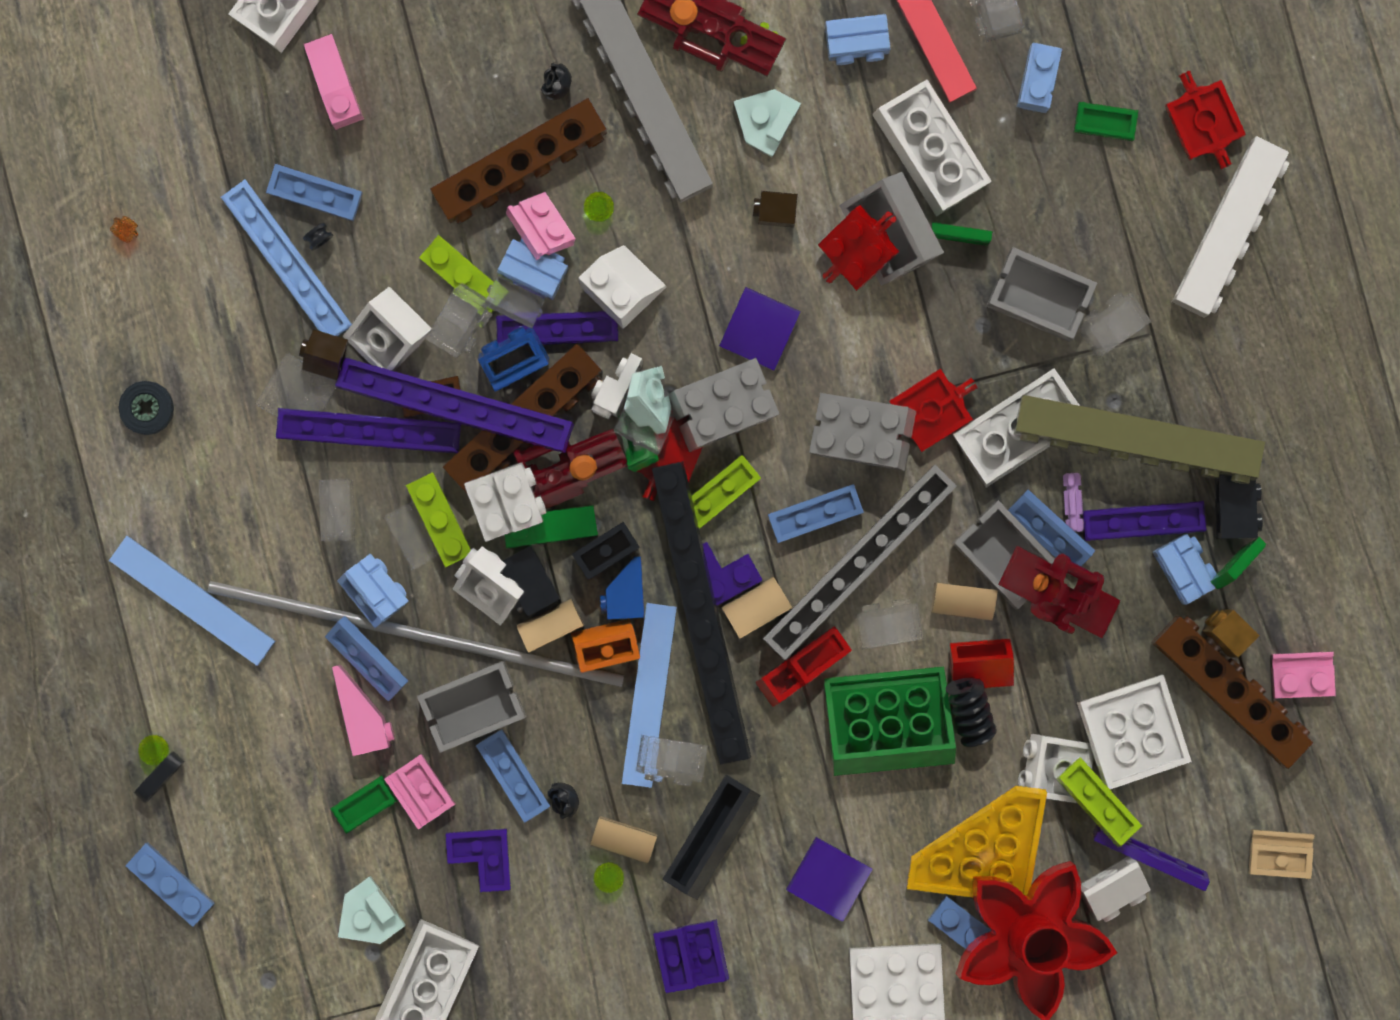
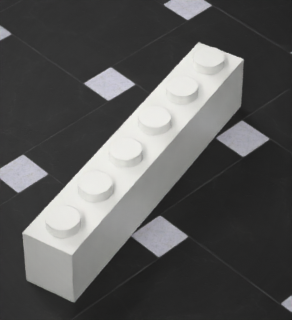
M1258 136L1251 140L1172 300L1173 303L1203 318L1207 317L1210 312L1216 313L1223 299L1219 294L1224 285L1227 287L1230 285L1236 273V270L1232 269L1237 258L1242 259L1249 247L1246 239L1250 231L1256 232L1262 221L1263 216L1259 215L1263 204L1268 206L1276 192V189L1272 188L1277 177H1283L1289 166V162L1286 161L1289 154L1288 151Z

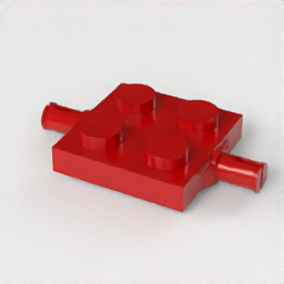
M1191 71L1179 75L1186 92L1179 99L1167 103L1165 108L1189 161L1204 154L1214 153L1220 169L1232 165L1225 148L1231 142L1244 137L1246 133L1222 80L1208 86L1197 87Z
M859 205L818 244L833 264L823 273L824 279L829 277L826 282L833 283L841 274L857 291L899 253V250L890 241L886 232L896 222L895 216L890 218L893 213L887 211L877 221L870 217L863 207Z
M940 368L889 401L892 405L909 407L916 411L911 438L921 452L973 420L965 408L963 399L964 396L978 389L976 383L965 389V387L974 382L972 377L956 387L948 381Z
M689 415L679 421H676L675 418H669L665 433L656 434L653 431L659 461L637 471L649 480L642 497L646 499L649 497V500L655 501L657 489L652 468L684 461L689 482L703 448L701 447L689 452L679 427L687 422Z

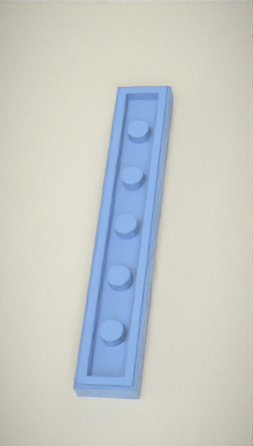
M243 180L221 196L227 207L316 328L321 332L338 337L346 332L352 323L249 183Z
M129 536L124 538L109 559L111 563L256 666H259L276 642Z
M646 604L622 784L652 788L677 609L674 606Z

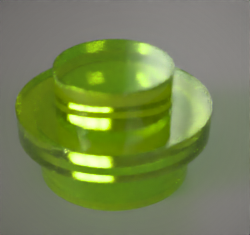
M594 192L586 198L584 211L590 220L604 222L612 216L614 203L608 194Z
M149 735L140 742L138 753L144 763L159 765L169 755V745L163 737Z
M605 862L596 868L594 883L602 892H615L623 884L624 873L619 865L613 862Z

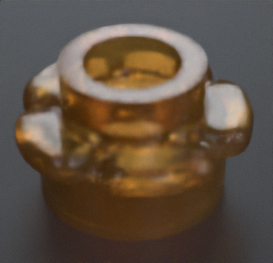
M122 216L121 219L118 217L113 218L114 222L110 227V231L117 238L130 243L134 237L137 238L139 236L136 231L138 225L126 216Z

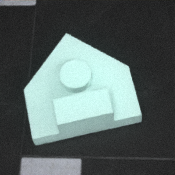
M775 89L733 102L745 143L772 158L801 103Z
M662 366L632 374L624 410L638 427L649 425L656 434L666 432L671 412L669 396L664 397V389L660 380L665 378Z
M371 876L345 894L338 933L339 938L381 944L406 926Z

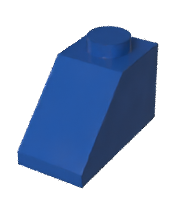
M634 557L606 588V595L600 596L601 614L607 613V620L644 618L641 557Z

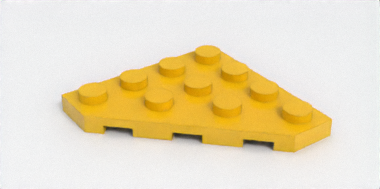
M1014 786L912 855L907 889L973 898V876H993L1012 883L1027 896L1032 884L1047 790Z

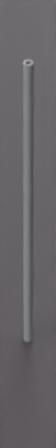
M210 581L207 592L334 622H338L346 616L356 627L622 687L624 675L599 669L581 673L577 664L389 621H384L377 628H374L363 615Z

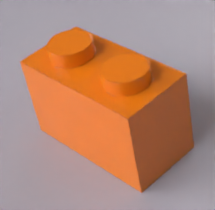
M630 619L570 633L581 673L640 659L635 631Z

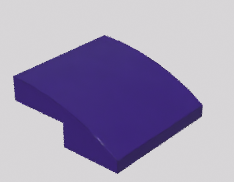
M745 287L719 346L749 360L757 358L760 365L774 371L801 311Z
M815 837L786 890L843 922L873 869L831 844Z
M717 919L653 933L666 993L693 989L697 986L729 980Z

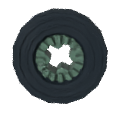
M145 380L135 382L126 388L120 397L118 409L120 418L128 429L134 433L151 435L167 427L173 416L174 405L172 397L166 388L156 382ZM142 401L146 403L152 401V414L144 413L141 415L142 407L139 404Z

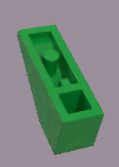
M594 505L548 511L542 515L544 519L542 523L504 535L507 549L598 536Z

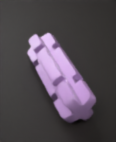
M1066 473L1063 475V486H1066L1067 491H1064L1065 515H1068L1065 523L1074 532H1080L1084 529L1083 519H1080V514H1083L1082 490H1079L1081 475L1080 473Z

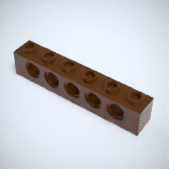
M589 98L433 186L430 190L450 224L454 221L457 224L463 223L473 216V210L480 206L484 209L491 207L499 201L498 196L506 191L513 194L526 186L524 181L533 176L536 179L545 176L552 171L550 166L560 160L565 164L578 156L577 151L581 148L588 146L591 149L605 140L603 136L607 134V129ZM571 126H576L582 131L580 138L574 141L568 140L564 136L566 129ZM545 141H550L555 145V151L549 156H544L538 151L540 144ZM519 156H524L529 160L528 167L523 171H517L512 167L513 160ZM497 171L503 175L499 185L490 186L486 183V177L490 172ZM471 186L476 189V196L473 200L464 201L460 198V192L464 187Z
M576 344L511 405L553 417L562 409L567 413L580 401L577 396L584 389L590 392L594 389L598 380L602 381L599 375L603 371ZM569 372L575 373L578 376V384L572 389L564 388L561 384L563 375ZM545 393H551L556 397V403L551 409H543L539 405V399ZM482 430L449 460L443 468L467 493L464 483L509 467L512 463L509 458L514 454L513 451L517 449L520 451L525 450L532 444L511 438L510 447L500 451L496 449L494 444L498 434ZM483 454L487 456L489 464L485 470L476 471L473 468L472 460L476 455Z
M1175 616L1151 643L1281 767L1289 769L1313 744L1308 738L1310 734L1308 729L1298 721L1293 724L1285 716L1288 711L1276 700L1271 703L1263 695L1266 690L1256 680L1252 679L1249 682L1241 674L1244 669L1235 660L1230 658L1227 661L1219 653L1222 648L1213 639L1208 637L1205 640L1197 632L1200 627L1191 618L1186 616L1183 619L1181 616ZM1189 639L1193 640L1197 646L1196 653L1190 657L1186 656L1182 649L1184 642ZM1214 660L1218 664L1219 671L1216 676L1210 678L1205 673V665L1209 661ZM1236 681L1241 687V692L1238 697L1232 699L1227 694V687L1231 682ZM1258 702L1263 708V713L1260 718L1254 720L1249 715V708L1253 703ZM1280 723L1285 729V734L1282 739L1276 741L1271 735V730L1274 725Z

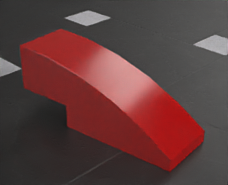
M833 626L755 683L771 706L774 707L842 659L852 649L838 629Z

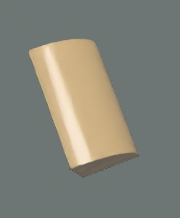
M772 577L721 608L740 639L792 609V606L775 578Z
M934 583L931 613L992 620L998 590Z
M569 599L518 624L517 629L529 653L585 625L572 599Z
M599 816L590 845L649 863L657 834Z

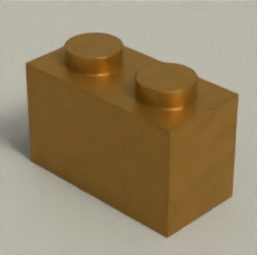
M1231 609L1215 610L1205 620L1207 626L1202 630L1222 648V651L1228 657H1239L1260 636L1235 610Z

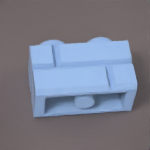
M886 14L825 22L829 61L836 60V65L854 63V58L866 57L867 62L880 61L884 59V55L890 52Z
M1039 43L1031 44L1027 55L1017 107L1041 113H1047L1050 109L1051 93L1055 86L1062 52L1061 48Z
M521 238L520 242L514 239L511 241L497 273L553 300L568 271V265L563 263L565 258L556 253L543 255L540 259L536 260Z
M1183 534L1152 552L1182 605H1187L1214 590L1215 587L1210 581L1217 575L1210 563L1205 565L1199 554L1203 552V549L1195 537L1190 538L1188 534Z
M369 554L359 563L355 564L337 580L374 628L381 625L408 602L403 586L398 582L392 581L387 574L385 564L380 559H375L372 554Z

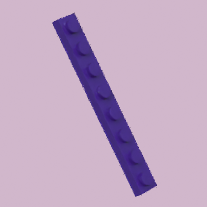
M346 357L335 384L341 390L561 453H565L574 427L571 421Z

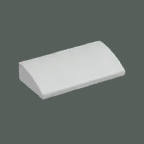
M238 0L229 12V15L282 53L320 0Z
M928 80L923 81L879 107L872 114L936 217L992 182Z
M1055 368L953 434L962 452L986 488L1050 447V441L1038 439V443L1021 441L1020 435L1014 434L1022 395L1080 406Z
M420 919L375 1020H446L479 946Z

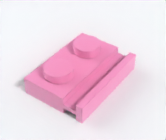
M546 192L523 200L514 207L512 205L507 207L506 215L536 260L545 254L550 255L574 245L576 238Z
M1334 653L1271 654L1273 698L1336 696L1333 666Z
M422 754L384 779L417 829H420L455 805V802Z

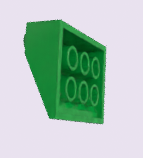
M944 666L824 678L834 776L955 764L956 744L948 700L949 696L945 689L947 682Z

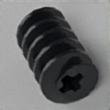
M961 678L947 684L945 689L946 693L950 695L948 697L949 703L953 705L951 711L956 716L954 721L959 726L957 731L958 735L962 737L960 739L961 744L965 747H976L990 741L995 736L997 729L993 723L994 719L993 714L990 712V704L987 702L988 697L984 691V683L977 678Z

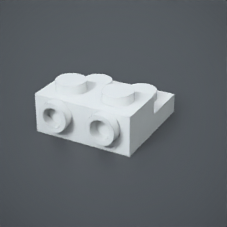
M632 353L628 359L623 357L615 373L619 377L618 381L609 376H606L604 382L601 380L597 381L591 394L592 398L595 399L591 409L592 412L606 419H609L611 415L618 417L628 395L632 374L639 372L643 365L642 358Z
M523 462L464 483L485 542L542 523L544 520L542 515L547 513L541 496L535 498L531 487L536 485L530 467L525 469Z
M483 546L478 551L473 548L454 575L458 580L453 590L501 626L524 591L518 587L514 580L506 578L501 574L506 564L501 561L497 554L488 551Z
M1031 734L1030 740H1027L1023 747V754L1027 758L1025 770H1022L1019 774V786L1046 789V799L1077 803L1056 778L1080 757L1092 769L1094 755L1090 743Z

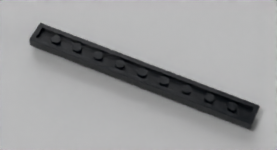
M684 461L652 468L719 762L721 765L750 759L751 752Z

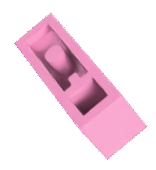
M330 34L304 44L333 127L337 130L363 120L362 112L333 35Z
M342 665L332 667L352 755L356 756L391 747L390 741L395 740L391 722L386 723L382 713Z

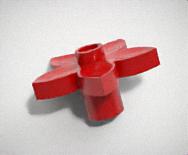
M1071 861L1052 866L1041 873L1031 885L1027 896L1012 883L993 876H973L972 895L975 908L981 919L991 928V931L977 937L968 945L960 958L956 971L959 979L976 985L991 986L1001 984L1013 977L1014 988L1024 1005L1041 1020H1050L1063 998L1065 987L1063 968L1072 970L1092 969L1104 964L1117 954L1110 940L1097 928L1083 920L1072 919L1080 905L1081 880L1076 865Z

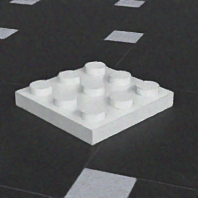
M1158 675L1077 702L1101 780L1109 789L1192 762L1164 675Z
M941 944L849 948L853 1020H945Z

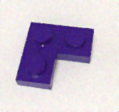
M705 542L703 544L716 605L762 581L749 554L721 568L708 543Z
M507 828L446 832L448 864L478 862L480 892L511 890Z

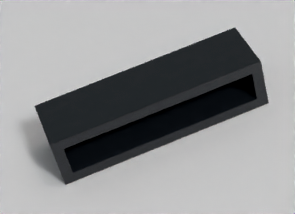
M725 775L662 880L684 894L698 900L761 795L732 777Z

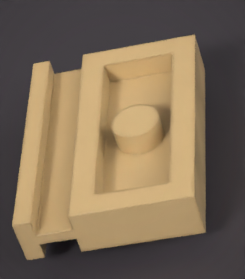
M1251 829L1252 841L1250 844L1249 874L1311 879L1314 834Z

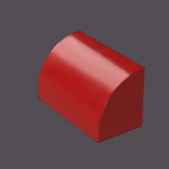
M1010 639L950 643L952 681L961 678H977L984 683L985 688L1014 686V655Z

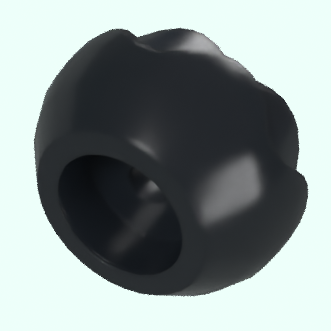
M551 63V68L544 72L545 83L542 85L541 91L545 94L546 99H560L570 89L572 76L568 68L562 63Z
M557 782L552 784L547 793L548 797L552 800V810L560 814V819L566 817L570 819L579 807V798L576 791L571 785Z

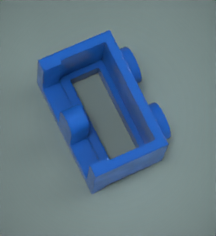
M523 326L519 327L507 335V340L499 344L495 340L481 348L482 353L479 354L478 361L495 392L549 364V356L533 327L526 330ZM529 343L535 355L498 374L494 373L489 364L490 362Z

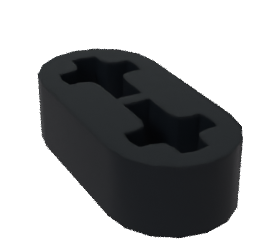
M174 751L171 752L140 784L134 794L144 803H147L178 771L185 761Z

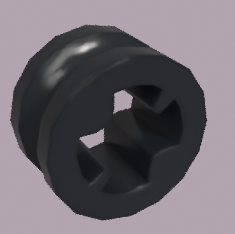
M325 223L319 224L304 235V241L310 242L309 248L311 251L323 246L334 236L332 232L326 231L327 225Z

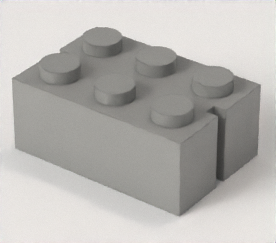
M903 172L878 181L863 190V192L858 193L839 205L845 217L859 205L863 207L870 217L877 221L887 211L893 213L890 218L896 217V222L886 232L890 241L899 250V253L876 274L881 286L905 276L944 253Z
M1013 247L1009 251L999 274L1004 279L999 278L996 281L986 307L1070 342L1074 339L1084 316V313H1076L1077 309L1084 311L1088 307L1097 282Z
M757 358L676 389L667 395L669 396L671 409L676 421L688 415L690 416L691 420L679 427L689 452L771 420L779 415L770 390L764 391L762 388L767 382Z
M820 393L815 420L820 421L821 424L820 427L814 426L809 453L820 457L905 471L910 444L898 440V436L900 434L907 438L912 437L916 411L904 406Z
M998 500L976 519L979 524L978 527L975 524H971L952 542V545L998 590V593L1014 609H1019L1027 600L998 585L1016 546L1053 564L1055 559Z
M505 661L417 696L426 720L430 721L435 718L437 724L429 728L439 753L527 717L517 691L511 694L509 688L514 686Z

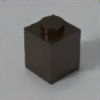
M761 191L760 199L754 198L753 216L759 217L758 225L794 228L798 194Z
M313 329L309 340L304 339L300 348L299 356L303 357L302 370L337 380L344 358L347 356L348 339Z

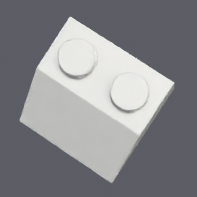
M624 245L599 257L578 277L581 288L623 329L666 288V285Z
M388 287L368 302L343 337L348 339V342L371 365L395 371L419 347L432 328Z
M1129 856L1081 883V896L1093 917L1097 921L1103 919L1104 922L1120 914L1118 909L1128 903L1132 907L1147 898L1145 893L1151 890L1139 864Z

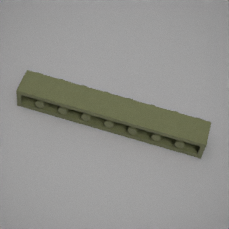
M1022 395L1020 398L1014 434L1020 435V440L1025 442L1038 443V439L1050 441V446L1061 449H1068V445L1081 447L1080 452L1098 455L1099 451L1111 453L1110 458L1128 461L1130 456L1140 458V463L1148 466L1158 467L1159 462L1171 464L1170 469L1188 473L1189 468L1201 470L1202 476L1219 478L1220 474L1232 476V482L1249 484L1250 480L1254 481L1259 478L1265 446L1264 441Z

